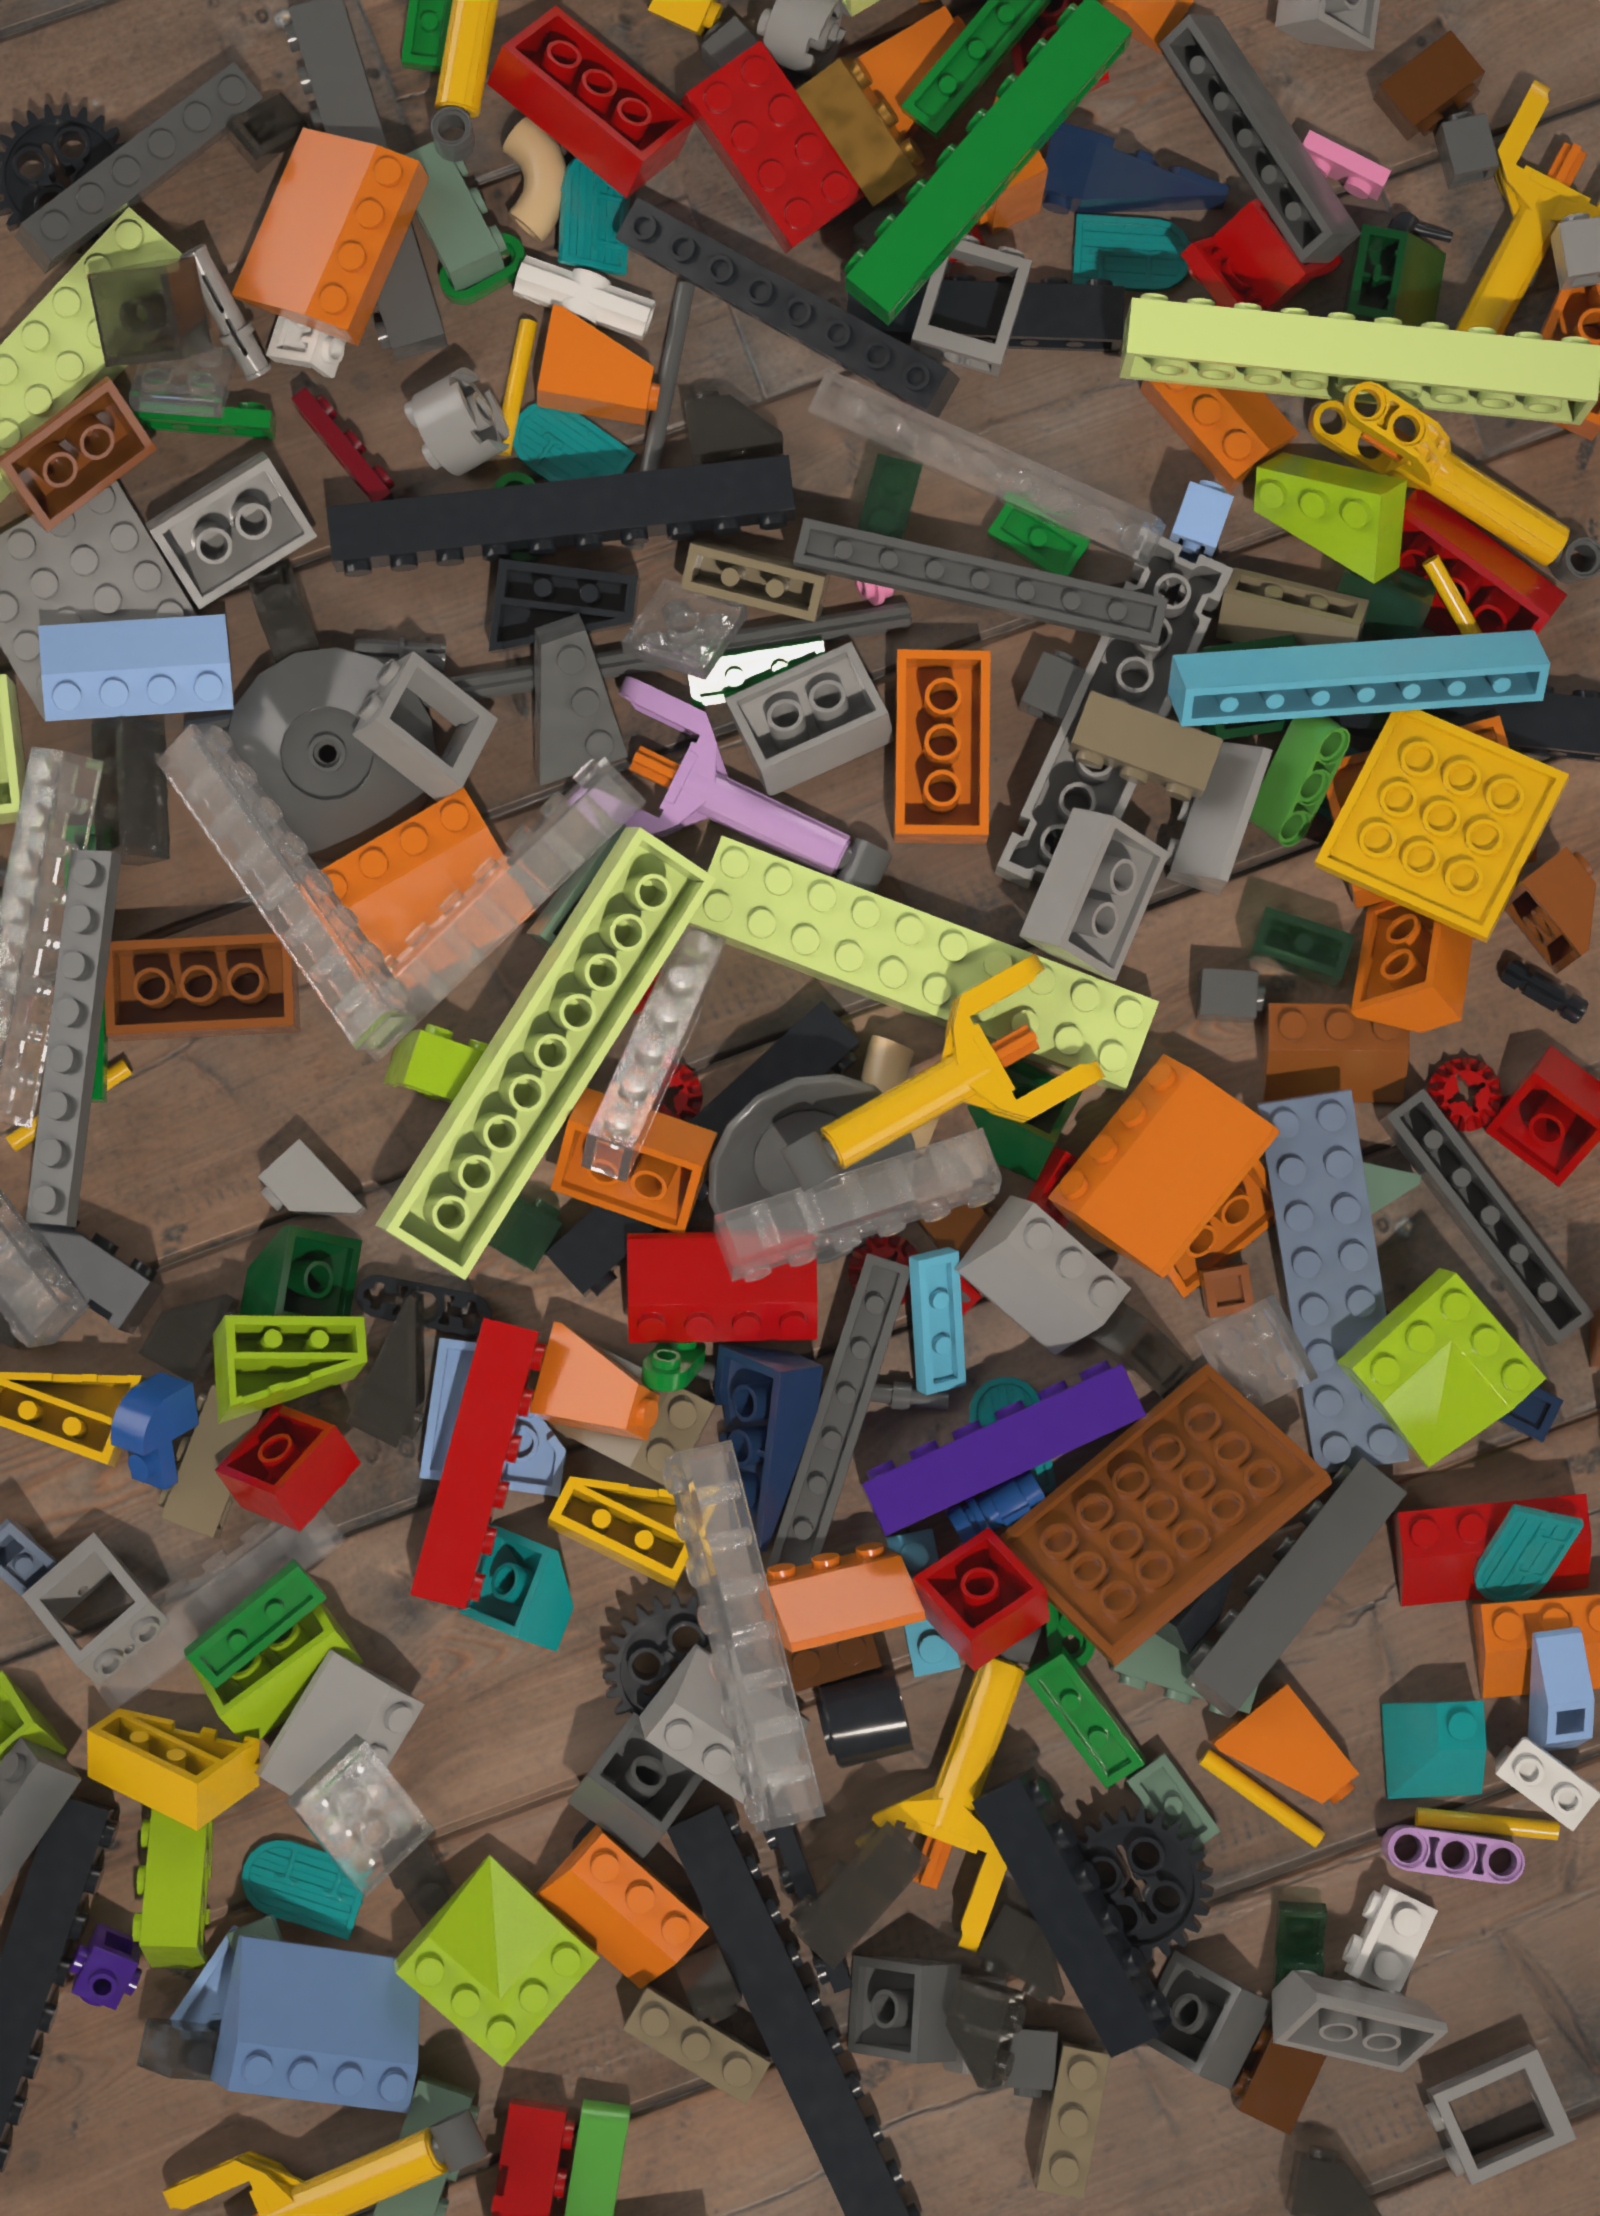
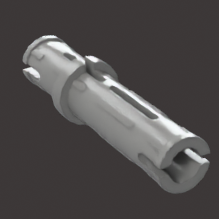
M206 244L198 245L180 256V260L184 263L202 300L205 302L222 333L219 336L222 345L229 346L244 374L245 380H253L271 369V365L267 362L252 334L255 328L250 320L245 321L227 284L212 260Z

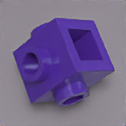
M98 1923L87 1947L79 1945L71 1960L68 1972L75 1974L71 1993L80 1996L83 2001L90 2005L106 2006L116 2010L123 1995L131 1996L139 1982L142 1969L138 1968L141 1954L139 1942H133V1937L129 1934Z

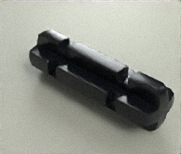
M1512 959L1508 962L1500 977L1502 983L1514 990L1518 987L1521 988V994L1552 1012L1557 1009L1561 1012L1559 1016L1571 1023H1577L1582 1019L1589 1005L1587 1000L1575 993L1570 996L1566 993L1568 989L1537 971L1529 972V966L1517 959Z

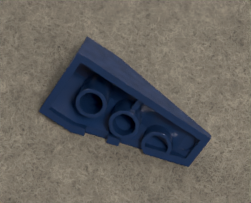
M1064 122L1051 137L1045 159L1048 174L1042 200L1043 207L1048 211L1065 215L1069 214V211L1086 214L1223 209L1229 186L1181 166H1171L1168 170L1159 167V164L1152 159L1153 155L1139 149L1135 153L1126 154L1112 148L1114 138Z
M719 1344L714 1395L715 1405H723L725 1433H719L720 1449H727L730 1475L724 1479L723 1483L729 1537L758 1552H764L768 1549L818 1412L823 1365L794 1352L734 1344Z

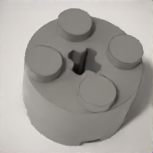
M776 0L773 9L766 8L763 11L757 25V34L764 36L763 44L777 64L813 78L817 75V72L820 73L833 63L847 32L840 28L842 16L844 14L851 17L841 0Z
M466 367L457 369L414 394L412 400L404 405V411L408 420L414 427L418 428L425 442L422 445V452L426 461L433 469L437 470L443 466L448 472L456 476L463 475L507 450L509 444L503 443V439L510 435L504 414L490 390L484 393L480 392L474 384L480 378L475 372Z

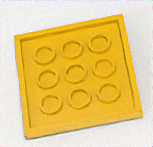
M1424 711L1391 712L1315 860V867L1487 943L1569 781V774Z

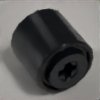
M893 1666L819 1686L821 1699L816 1700L822 1732L830 1756L835 1755L840 1768L914 1750L910 1727Z

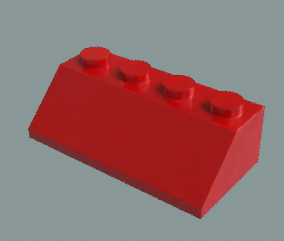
M1415 489L1405 501L1399 568L1375 584L1360 576L1439 636L1462 634L1422 565L1427 559L1435 555H1439L1482 633L1534 630L1536 635H1538L1568 595L1445 503L1425 490Z
M816 1230L627 1233L629 1343L817 1340Z
M1573 1494L1392 1512L1390 1519L1400 1607L1485 1598L1477 1590L1473 1572L1477 1561L1513 1504L1583 1520L1584 1527L1547 1584L1538 1593L1589 1588L1592 1538L1587 1495Z

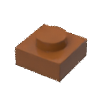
M1246 1262L1199 1270L1205 1315L1207 1317L1215 1318L1255 1310L1249 1265Z

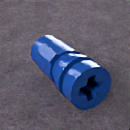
M1028 1470L1015 1478L1006 1480L986 1491L985 1495L975 1500L973 1497L966 1499L965 1506L961 1507L957 1504L946 1510L945 1513L960 1541L964 1544L988 1527L993 1532H996L1003 1527L1011 1526L1046 1497L1035 1477Z

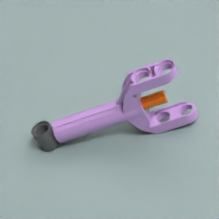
M629 676L625 677L618 694L628 700L635 710L697 739V742H691L681 764L641 745L632 759L629 767L630 771L668 789L659 807L661 812L660 818L593 786L582 787L573 784L565 799L568 804L607 824L622 823L627 827H641L657 839L676 833L683 827L710 819L820 873L832 877L833 874L839 871L836 879L872 893L876 892L893 857L892 854L860 838H855L852 846H850V835L729 778L705 711Z

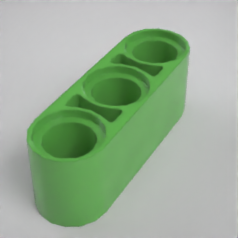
M1329 716L1292 719L1260 786L1249 818L1251 822L1282 846L1291 847L1299 843L1307 834L1350 743L1348 730Z
M584 2098L565 2216H614L631 2105Z

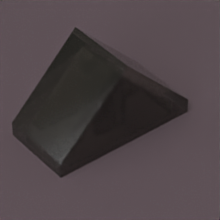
M282 93L232 118L226 124L227 139L257 174L298 140L302 128H311Z

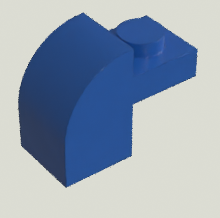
M159 1372L134 1386L121 1400L112 1421L111 1445L128 1451V1466L132 1479L163 1490L178 1483L172 1440L199 1425L193 1383Z

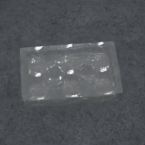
M358 1734L351 1737L286 1800V1803L352 1885L365 1897L435 1830L369 1744Z

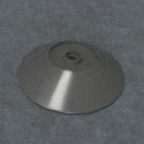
M338 647L293 653L259 673L234 706L224 745L230 789L251 825L284 850L322 860L342 858L416 815L428 799L427 793L352 735L360 720V717L357 716L359 707L369 695L375 693L379 685L375 679L385 664L376 657ZM406 687L390 719L436 755L432 720L419 697ZM327 744L335 747L337 751V756L331 763H326L320 758V750Z
M839 1074L795 1077L758 1094L726 1125L709 1161L708 1200L722 1232L816 1230L817 1264L830 1263L854 1252L855 1249L866 1246L868 1237L875 1238L897 1216L903 1200L913 1183L915 1141L911 1132L846 1169L838 1166L839 1173L803 1192L780 1150L816 1130L821 1136V1127L879 1096L882 1092L872 1084Z

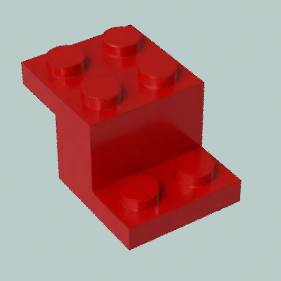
M1260 199L1250 201L1214 236L1193 242L1180 254L1188 264V271L1191 277L1198 284L1205 286L1216 301L1215 306L1234 308V305L1237 303H1253L1260 305L1262 311L1277 312L1312 279L1332 273L1344 262L1342 257L1338 255L1330 263H1301Z

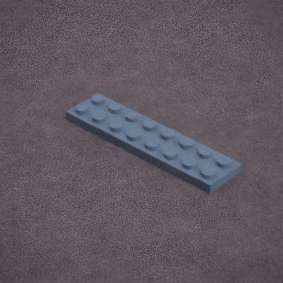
M1349 1088L1256 1103L1258 1115L1273 1124L1280 1131L1279 1135L1264 1152L1312 1459L1328 1473L1338 1472L1345 1463L1353 1469L1362 1457L1373 1466L1409 1461L1406 1443L1336 1364L1342 1356L1387 1316L1352 1090Z

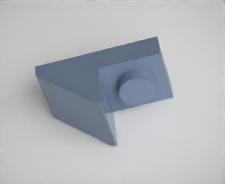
M7 1518L0 1525V1578L17 1593L23 1595L59 1562L35 1541L24 1524Z

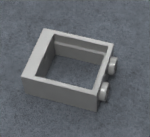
M966 235L929 279L912 335L911 348L931 358L999 377L1030 275L1032 260L1024 258V253L1017 249L1000 246L998 250L980 245V241L977 238ZM949 258L1015 276L995 344L929 325Z
M414 651L398 661L390 659L376 676L375 680L379 685L375 693L369 695L359 707L357 716L360 717V720L352 735L430 797L439 802L463 787L498 718ZM406 687L457 727L441 758L390 719Z
M94 1532L21 1595L75 1665L98 1686L110 1676L116 1674L123 1664L146 1644L152 1642L171 1623L169 1618L116 1553ZM111 1575H114L135 1603L82 1649L60 1620Z
M1530 2044L1426 2089L1431 2102L1424 2105L1428 2119L1435 2132L1444 2131L1450 2148L1443 2150L1446 2160L1454 2176L1458 2177L1463 2174L1464 2179L1472 2186L1577 2139L1538 2050ZM1521 2071L1547 2133L1475 2164L1448 2102Z

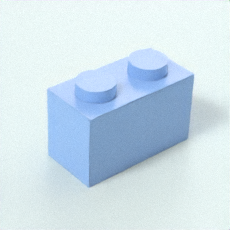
M1200 480L1199 484L1190 481L1171 531L1169 540L1183 546L1179 557L1196 564L1200 554L1212 558L1234 498V496L1226 494V489L1220 484L1208 480Z

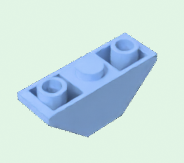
M1579 1627L1532 1633L1528 1738L1545 1751L1576 1748L1593 1738L1595 1704L1582 1632Z

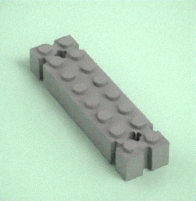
M1151 531L1148 532L1130 574V577L1139 582L1135 585L1126 581L1123 589L1164 598L1168 590L1177 593L1173 605L1167 604L1158 647L1155 648L1101 636L1019 816L1017 825L1026 828L1024 836L1012 832L997 864L995 875L1026 889L1029 888L1033 879L1041 883L1053 856L1049 853L1051 847L1045 842L1049 840L1053 844L1055 838H1061L1073 807L1112 815L1121 820L1137 784L1119 776L1121 770L1103 764L1102 769H1095L1083 765L1075 760L1077 754L1068 751L1090 690L1167 718L1172 707V702L1168 695L1172 656L1197 652L1211 621V618L1201 614L1202 610L1204 609L1214 614L1234 568L1202 554L1199 555L1196 564L1179 557L1182 545Z

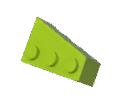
M1282 452L1257 466L1254 511L1375 584L1397 570L1400 565L1407 480Z
M431 1024L426 1025L425 1031L421 1029L400 1031L383 1084L395 1088L402 1086L422 1093L426 1098L435 1101L440 1099L452 1104L489 1044L470 1039L467 1046L452 1041L453 1032Z
M225 1315L213 1333L218 1424L355 1379L368 1362L365 1318L353 1316Z
M151 1808L150 1819H143L141 1846L148 1848L146 1865H139L137 1872V1894L143 1895L142 1913L134 1914L132 1937L133 1942H139V1947L151 1968L204 1969L208 1963L209 1954H204L203 1943L205 1924H210V1909L206 1907L209 1879L212 1878L214 1819L196 1831Z

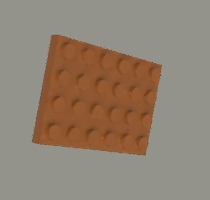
M1207 1363L1151 1409L1145 1417L1139 1419L1002 1533L999 1538L1046 1587L1048 1601L1116 1667L1328 1488L1332 1481L1328 1472Z

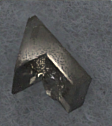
M416 1821L376 1847L396 1890L400 1889L424 1928L458 1888L419 1822Z

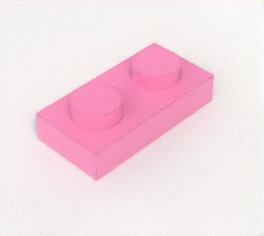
M1309 130L1303 145L1325 178L1330 177L1344 184V189L1353 196L1361 199L1370 197L1377 201L1386 185L1391 170Z

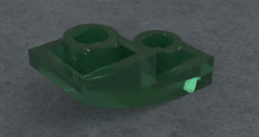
M1278 1901L1272 1990L1292 1970H1309L1315 1972L1318 1976H1324L1323 1950L1327 1923L1326 1903Z

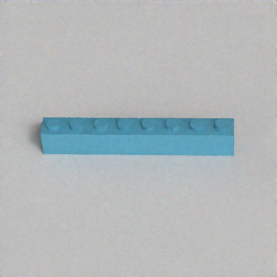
M1534 630L1177 654L1172 656L1168 695L1181 727L1543 701L1551 663Z

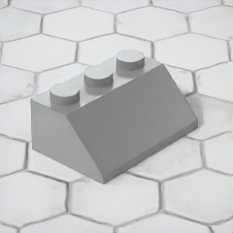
M1278 0L1275 27L1303 43L1365 52L1374 50L1380 0Z
M263 451L145 523L199 610L317 537L272 462Z
M852 642L725 698L750 761L769 797L895 741L889 713Z
M1222 742L1200 800L1191 797L1189 802H1182L1177 820L1185 824L1180 838L1171 837L1166 851L1169 852L1165 864L1169 865L1170 868L1166 879L1216 896L1220 895L1231 875L1273 750L1259 746Z
M1073 807L1019 936L1047 954L1109 980L1116 981L1169 852L1115 816Z
M1012 1195L1009 1196L954 1269L1053 1355L1060 1353L1103 1326L1131 1289L1130 1286L1037 1204Z
M698 1644L693 1646L639 1716L646 1741L758 1814L788 1778L810 1722L807 1716Z
M329 1649L255 1774L314 1811L351 1828L425 1704L393 1681Z
M1292 1970L1271 1991L1273 2043L1403 2073L1448 2032L1447 2023L1422 2000L1405 1997L1398 1991H1380L1363 1987L1351 1980L1337 1981L1321 1977L1309 1970Z

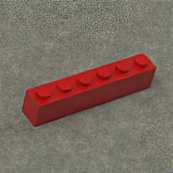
M483 1317L412 1584L411 1596L461 1609H469L471 1600L476 1602L480 1600L486 1574L478 1572L483 1554L491 1556L498 1528L490 1525L495 1508L504 1509L510 1482L504 1481L503 1476L507 1462L516 1463L522 1442V1436L515 1434L519 1416L528 1417L535 1390L527 1388L531 1370L540 1372L547 1344L539 1342L541 1333L538 1331Z

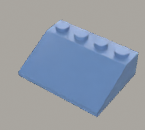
M239 1935L210 2080L227 2091L409 2114L418 2069L420 1994L395 1973L393 1961L397 1957Z

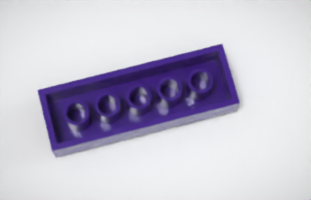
M1108 1360L1079 1373L1082 1382L1068 1388L1065 1380L1036 1393L1040 1401L1025 1408L1022 1400H1019L994 1412L997 1422L982 1428L978 1419L951 1432L954 1441L939 1448L936 1440H933L908 1452L912 1461L896 1468L893 1460H890L866 1471L869 1481L862 1483L861 1488L883 1535H890L1145 1417V1411L1123 1364L1111 1368Z

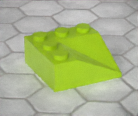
M1442 1268L1437 1269L1336 1362L1427 1468L1512 1411L1547 1379L1456 1272Z
M489 1854L393 1963L395 1973L499 2065L504 2067L596 1963L599 1955L589 1943L534 1895L535 1893Z

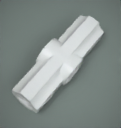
M526 255L520 265L513 289L514 296L521 299L523 298L551 309L553 304L563 306L593 327L599 325L643 341L648 332L656 306L654 300L612 286L608 279L593 271L581 268H574L573 271L528 255Z

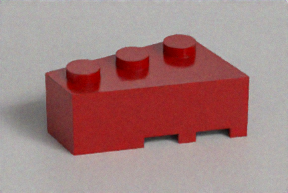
M512 2098L509 2104L496 2190L491 2206V2216H551L554 2197L563 2198L568 2173V2169L560 2168L559 2165L562 2148L571 2150L576 2121L567 2119L569 2106Z

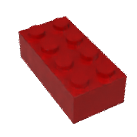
M554 6L502 45L487 81V85L625 198H628L679 156L696 120L557 6Z
M761 40L686 92L681 99V104L688 114L696 119L695 124L785 254L866 196Z

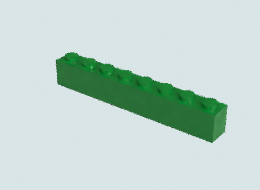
M1083 0L1079 6L1072 3L1067 7L1056 23L1059 29L1049 41L1042 38L1035 44L1026 58L1029 64L1021 74L1017 76L1015 73H1011L1004 80L996 92V96L999 99L990 110L987 111L981 108L973 116L965 129L969 133L958 146L951 143L942 152L935 164L939 169L928 181L921 178L912 187L905 198L908 205L897 217L893 213L887 216L875 232V237L878 238L877 241L867 252L863 249L857 251L847 263L844 269L847 273L845 277V291L888 326L1128 48L1132 29L1098 1Z

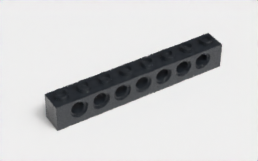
M638 197L615 237L632 252L937 420L960 381V378L950 368Z

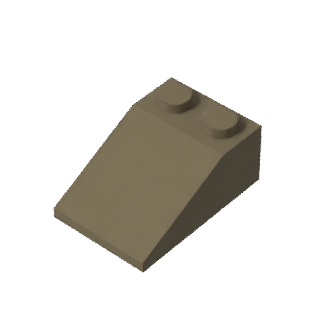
M601 1348L641 1380V1367ZM685 1389L672 1392L653 1390L660 1395L658 1401L659 1412L657 1421L651 1428L648 1441L557 1425L550 1422L548 1426L673 1490L716 1406Z

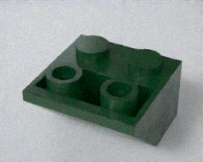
M1362 224L1360 228L1361 235L1356 238L1343 313L1354 315L1356 317L1355 320L1374 322L1376 318L1380 317L1397 318L1402 321V325L1421 327V324L1426 322H1435L1446 253L1409 232Z

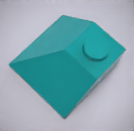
M493 1525L492 1527L498 1528L491 1556L483 1554L478 1571L479 1573L486 1574L479 1602L471 1600L469 1609H460L459 1613L515 1638L557 1652L574 1608L559 1552Z
M1478 1699L1381 1703L1386 1799L1482 1794L1487 1750L1484 1701Z

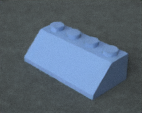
M225 614L38 626L45 722L234 709Z

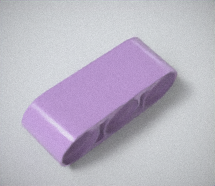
M1404 1824L1389 1828L1383 1835L1381 1849L1385 1859L1392 1865L1406 1871L1509 1884L1521 1876L1525 1867V1858L1521 1849L1514 1843L1497 1837ZM1411 1834L1417 1842L1416 1852L1408 1860H1399L1394 1852L1395 1843L1399 1837ZM1458 1841L1464 1850L1463 1859L1458 1865L1447 1867L1442 1860V1850L1447 1843ZM1498 1848L1507 1849L1511 1858L1509 1867L1502 1873L1492 1872L1489 1866L1490 1855Z

